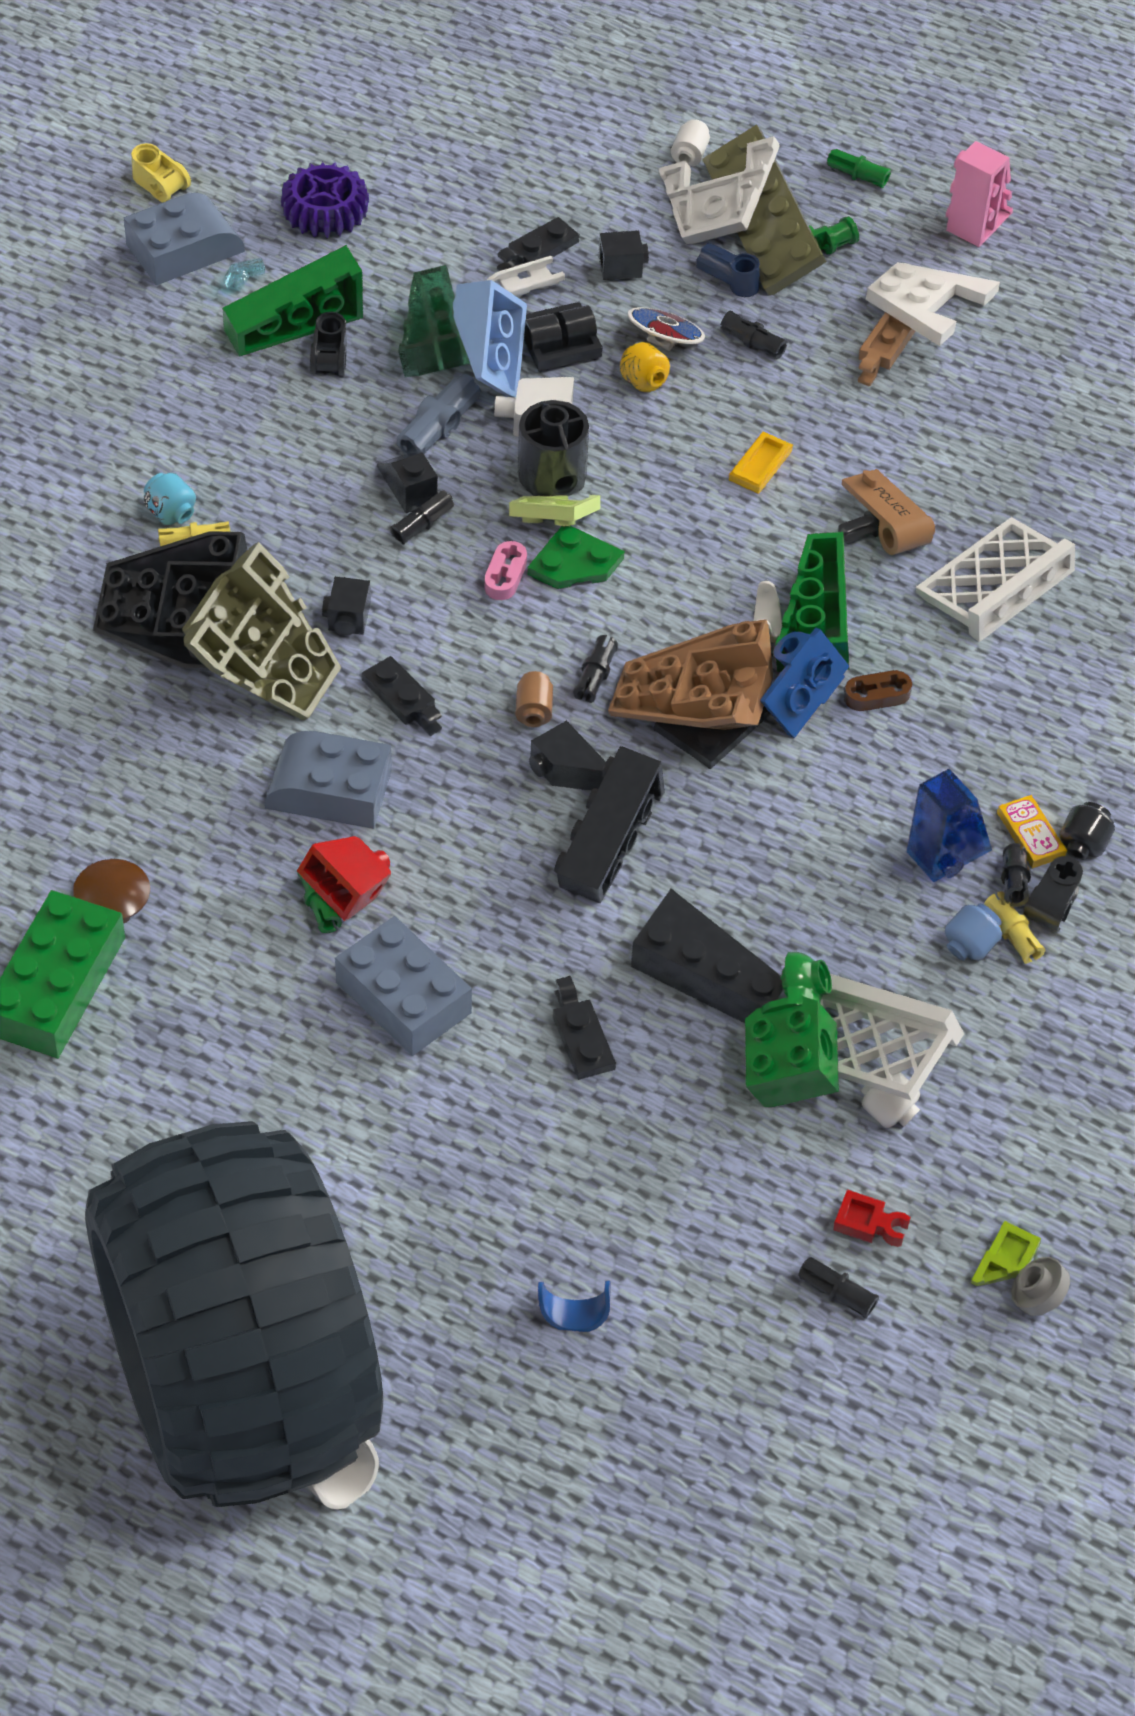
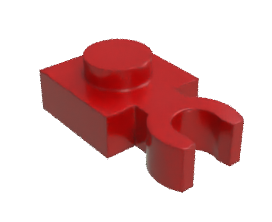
M847 1189L835 1219L833 1230L872 1243L875 1234L882 1236L889 1245L901 1247L905 1234L894 1231L892 1227L898 1226L908 1229L911 1217L903 1212L885 1213L886 1202Z

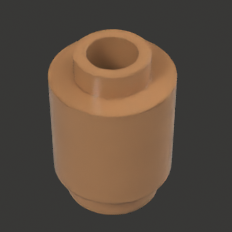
M531 671L525 673L517 684L515 716L519 722L528 727H539L548 723L552 718L553 685L546 674Z

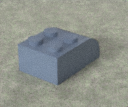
M188 193L124 217L126 245L155 285L245 252L244 243L211 199L201 193Z
M300 731L290 735L284 742L265 799V809L374 829L392 772L391 745L318 731Z

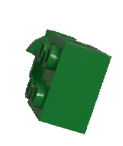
M788 952L785 957V967L782 969L781 980L787 998L768 1002L745 1018L746 1088L764 1107L768 1108L839 1092L837 1023L820 1004L823 995L829 994L832 991L830 971L822 959L814 961L808 955L800 952Z

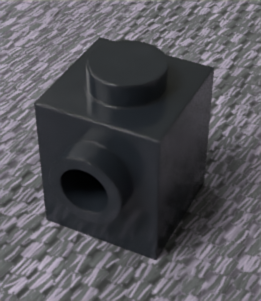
M639 230L600 233L598 258L603 280L642 278L643 264H648L649 252L647 243L642 244Z
M334 577L331 595L324 596L322 605V617L328 618V631H335L341 635H364L371 604L370 580Z

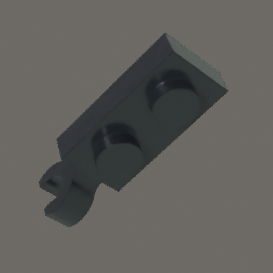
M557 217L512 241L508 247L500 250L497 256L504 262L499 264L497 269L502 271L544 257L552 256L553 258L579 243L580 234L560 217Z
M392 656L362 672V681L405 725L416 721L429 736L442 730V726L436 721L442 717V714L435 707V699Z
M571 976L556 979L555 982L558 990H555V995L560 1007L553 1009L552 1018L577 1079L580 1080L615 1070V1059L591 1000L578 1001L576 988Z

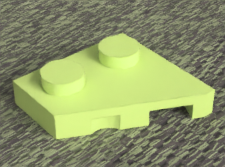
M568 495L523 496L509 502V516L522 517V522L541 523L543 519H552L555 525L570 526L575 525L576 520L600 510V495H589L584 500H568Z

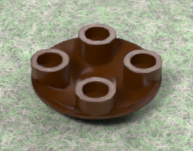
M105 859L89 865L78 875L73 887V896L121 912L123 923H127L130 917L137 914L147 903L150 896V882L146 873L136 864L123 859Z

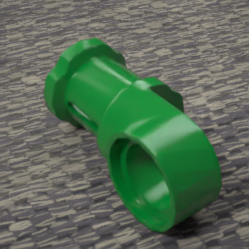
M850 216L841 218L839 223L830 227L821 226L814 229L809 225L820 249L824 250L827 255L835 253L836 249L843 245L856 244L859 241L857 225Z

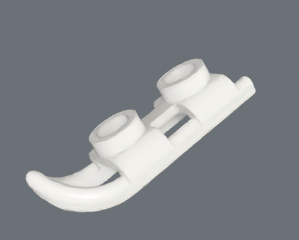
M548 256L496 272L487 280L494 282L498 280L501 287L520 298L531 290L547 289L558 284L560 281L565 280V274L563 272L553 275L550 273L546 265L552 263L553 258ZM527 271L528 275L530 276L527 278L519 279L517 275L518 273Z

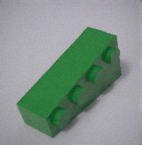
M347 245L223 307L224 331L240 357L314 334L316 319L325 312L332 311L343 315L346 323L362 319V269Z

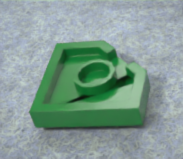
M571 525L561 526L529 564L527 575L556 589L568 588L572 584L591 581L592 584L605 582L624 560L625 551Z

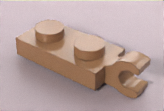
M885 312L859 349V360H862L859 369L863 371L858 378V382L871 386L880 367L890 370L916 331Z

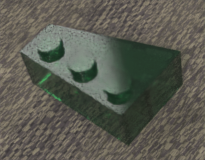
M447 265L414 272L408 299L409 310L407 319H404V335L398 349L405 378L470 364L453 317V301L455 296Z

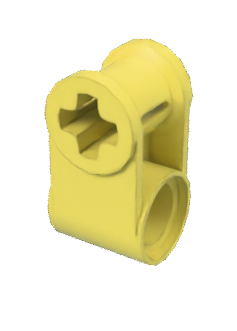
M145 143L137 145L132 150L133 180L149 191L160 202L163 203L170 200L171 195L179 189L185 190L191 186V179L187 170L180 163L175 162L160 151L157 146Z

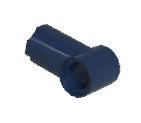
M709 242L701 248V252L696 259V268L730 284L731 291L737 296L752 297L758 293L760 262L756 256L749 253L735 255Z

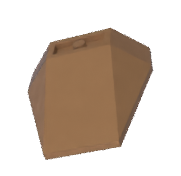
M767 620L743 621L625 662L608 709L610 716L722 730L758 725L764 707L760 699L769 689L773 679L770 634Z

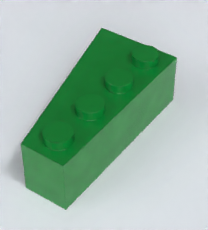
M843 532L807 534L798 565L795 584L792 585L790 602L787 611L784 613L781 633L777 637L775 646L789 633L803 632L811 634L815 628L821 629L849 665ZM776 659L777 672H782L785 667Z

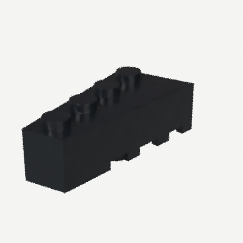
M672 888L633 941L632 968L745 1023L746 1017L756 1009L762 1008L766 1003L787 998L780 974Z

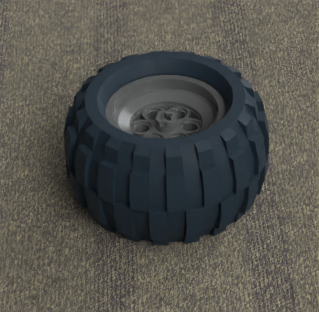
M248 1121L211 1124L155 1141L111 1165L113 1170L110 1171L111 1179L88 1191L85 1208L87 1235L100 1292L124 1375L148 1445L167 1485L181 1499L206 1496L208 1499H211L214 1507L256 1504L320 1483L355 1462L358 1458L356 1450L359 1448V1444L377 1436L380 1432L383 1412L382 1377L366 1304L351 1254L330 1197L308 1153L286 1130L260 1133L258 1124Z

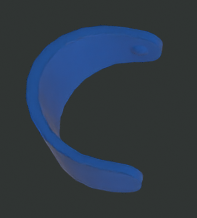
M605 1281L603 1293L583 1300H571L555 1296L546 1289L544 1282L538 1283V1300L541 1314L556 1329L590 1332L600 1327L606 1321L610 1312V1281Z

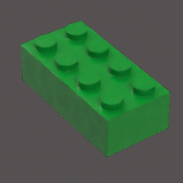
M54 890L49 892L0 977L1 1040L59 1059L125 940L121 912Z

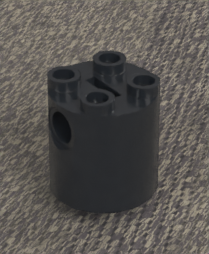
M548 400L530 406L522 414L519 422L517 473L520 483L528 492L532 493V496H570L584 488L587 476L589 423L587 416L580 408L569 402Z

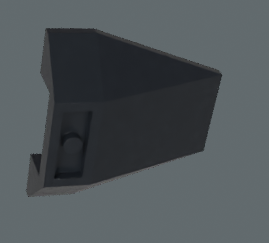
M209 531L106 563L93 631L182 669L210 671L184 645L185 633L182 631V628L215 580L222 573L230 570L237 559L247 551L245 534L242 532Z

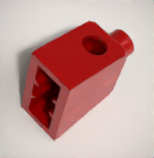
M356 836L312 844L297 869L301 877L344 921L350 919L370 904L380 894L391 876V870L389 869L390 859L387 853L382 850L373 852Z

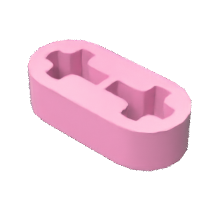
M507 541L501 543L496 548L486 571L484 590L490 598L506 600L515 594L527 565V550L521 543ZM510 555L517 556L512 559L510 565L506 564V559H508ZM502 576L506 577V583H503L501 586L495 585L499 583Z

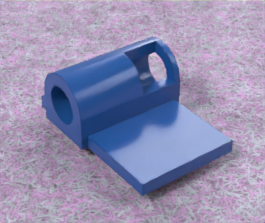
M815 628L811 634L803 632L789 633L777 643L774 648V656L785 668L760 699L761 703L779 725L792 738L797 736L820 704H825L845 678L843 674L849 668L847 662L821 629Z

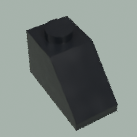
M423 452L407 453L377 463L378 470L405 513L412 512L414 505H422L438 493V476Z
M567 720L531 740L529 764L532 771L538 777L544 776L552 786L592 791L593 788L599 789L604 779L602 771L606 761Z

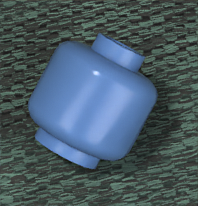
M984 904L963 906L945 927V935L949 941L946 945L947 949L962 961L967 957L975 961L984 959L1002 937L1001 919Z

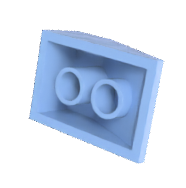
M492 280L457 284L456 295L453 301V317L475 378L505 397L516 398L521 372L527 304Z

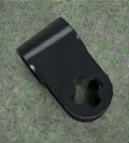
M325 312L316 319L314 340L311 344L310 374H316L317 371L338 372L339 376H345L347 357L346 320L343 315L337 312Z
M1061 856L1050 863L1038 886L1034 888L1023 912L1026 918L1057 932L1060 931V922H1065L1071 906L1079 892L1078 885L1083 875V868L1079 861L1072 857Z

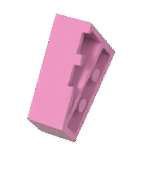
M975 141L966 151L962 150L954 162L956 174L950 187L952 198L946 211V217L948 218L946 231L980 247L1013 213V208L1007 206V200L1010 201L1012 198V191L1006 189V183L1009 184L1011 181L1009 157Z

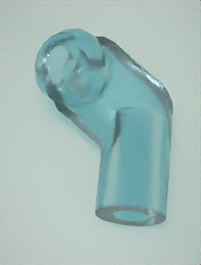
M262 258L231 264L224 276L226 288L231 291H239L244 287L249 277L265 274Z

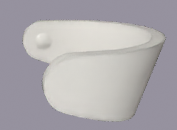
M762 581L758 584L754 621L766 619L769 625L770 643H776L782 629L781 606L775 585L770 581Z
M370 1440L359 1444V1448L356 1450L358 1458L355 1462L333 1474L325 1481L308 1486L325 1506L337 1510L344 1509L369 1491L376 1479L379 1468V1458Z

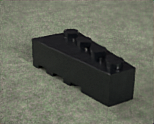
M623 746L619 747L615 757L609 756L602 771L604 779L599 789H592L586 803L588 811L583 821L580 819L576 821L570 835L572 843L567 853L564 851L560 853L554 867L560 888L600 904L622 867L623 859L619 857L620 854L628 855L636 843L638 823L647 824L652 815L651 808L654 799L660 801L665 793L662 762Z

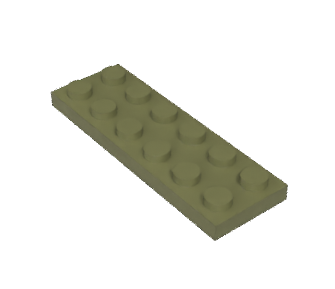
M757 124L702 159L712 180L739 173L746 169L747 143L765 139L763 132ZM775 159L747 230L737 232L746 252L758 258L760 262L759 279L769 296L776 294L827 262Z

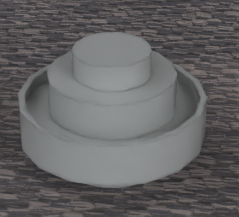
M1052 1257L1038 1258L1028 1263L1015 1278L1011 1289L1012 1300L1028 1315H1043L1057 1308L1062 1303L1070 1286V1274L1057 1259Z

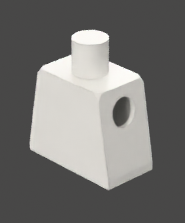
M574 377L521 379L518 381L516 398L496 396L494 416L514 418L513 435L519 437L521 416L530 406L548 400L573 403Z

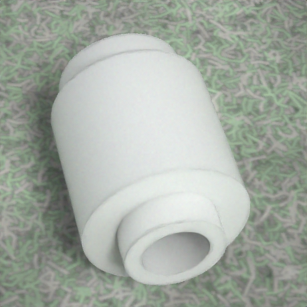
M694 119L687 121L680 127L671 148L672 158L677 163L686 161L689 166L694 167L701 162L710 140L709 129L705 123Z

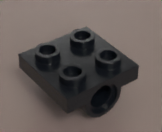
M575 302L526 314L524 343L538 372L602 357L603 347L597 337L596 320L589 305L582 306L580 302Z

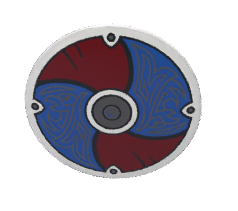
M646 307L632 308L628 312L629 320L638 328L648 333L647 341L667 351H670L677 343L698 344L704 341L705 334L698 326L675 314Z

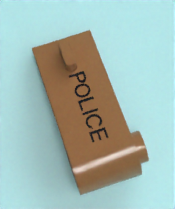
M878 469L871 471L863 470L861 474L842 479V486L880 520L879 539L886 553L895 555L928 545L932 542L933 535L935 534V524L932 518L927 516L922 509Z

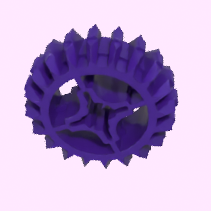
M322 161L319 166L309 163L307 169L298 167L297 173L289 174L288 180L283 182L281 207H283L285 220H289L292 228L299 227L302 234L311 230L314 238L319 232L324 233L327 239L330 232H335L341 237L343 229L352 232L354 225H361L363 217H366L368 212L369 193L367 192L365 180L359 177L358 171L350 172L348 165L340 168L336 162L332 165H325Z

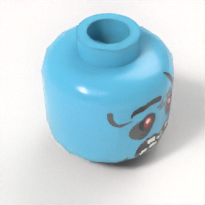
M176 473L156 474L145 485L144 505L162 524L172 525L176 522L182 524L191 518L194 513L193 507L196 502V494Z

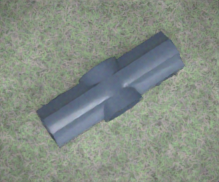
M463 373L461 376H456L436 397L429 395L424 398L417 410L416 418L397 436V446L404 454L420 452L425 454L441 436L448 438L450 436L448 433L452 429L456 430L458 428L462 414L480 397V387L474 382V379Z

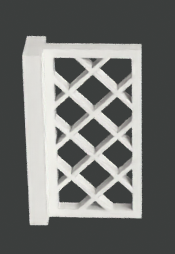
M1011 517L916 586V593L928 603L968 626L969 635L980 642L1075 571V544L1065 538L1056 543ZM1013 531L1021 536L1023 540L1003 541L1002 537ZM1043 549L1047 551L1041 556H1029V550ZM1024 550V556L1004 557V551ZM983 551H999V557L979 558V554ZM1005 567H1025L1018 573L1005 574ZM960 568L975 569L976 575L955 576V572ZM980 568H1000L1001 574L980 575ZM1002 584L994 591L981 592V585ZM935 586H951L952 593H936L931 589ZM956 586H977V592L956 593ZM978 602L968 612L957 606V603Z
M830 974L832 991L829 994L823 995L820 1004L824 1009L829 1007L838 1010L839 1016L833 1019L837 1023V1028L843 1027L845 1034L844 1037L837 1039L838 1051L848 1047L851 1055L849 1058L838 1061V1077L912 1101L948 1044L957 1046L964 1035L953 1011ZM862 1018L870 1020L871 1026L852 1034L850 1033L848 1024ZM894 1028L902 1030L903 1036L884 1044L882 1043L880 1034ZM875 1037L876 1047L856 1054L854 1044ZM927 1038L935 1040L929 1049L915 1054L912 1044ZM907 1046L909 1057L892 1064L888 1063L886 1054ZM881 1057L882 1068L869 1073L861 1071V1064ZM913 1067L914 1073L906 1085L894 1082L892 1075Z

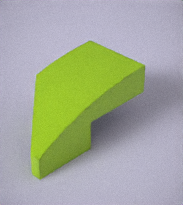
M1004 1221L989 1251H986L971 1280V1284L982 1286L1016 1278L1019 1272L1032 1261L1041 1244V1238Z

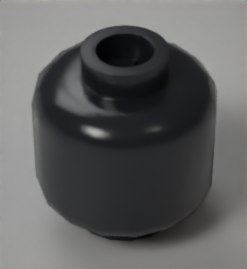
M1085 802L1083 805L1080 804L1072 807L1059 833L1060 839L1067 847L1069 855L1080 860H1086L1088 856L1099 857L1104 853L1115 831L1114 821L1110 818L1111 813L1108 809L1094 802Z

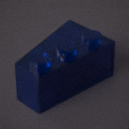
M949 768L919 784L906 852L933 882L945 876L952 878L965 865L992 851L978 799Z

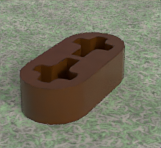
M898 670L856 676L847 681L845 685L844 702L849 708L856 711H868L906 703L911 696L912 680L909 675ZM891 684H895V686L898 689H901V691H896L894 687L889 686ZM860 690L863 695H866V697H861L860 694L855 693V691Z

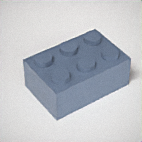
M396 916L390 918L335 957L336 983L411 1056H414L472 1013V988Z

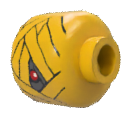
M639 342L628 347L620 361L622 377L641 392H651L661 387L667 380L670 371L668 358L647 342Z

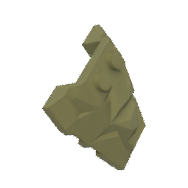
M257 542L237 559L230 570L222 573L215 580L182 628V631L185 633L184 645L210 671L301 720H306L311 716L342 667L320 629H312L302 613V610L307 608L302 598L295 600L284 582L290 578L284 567Z

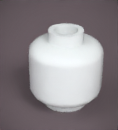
M901 1072L892 1075L894 1082L906 1085L909 1081ZM864 1086L861 1089V1092L864 1094L862 1098L863 1108L883 1127H892L897 1122L904 1127L920 1111L915 1105L920 1097V1091L911 1101L868 1086Z

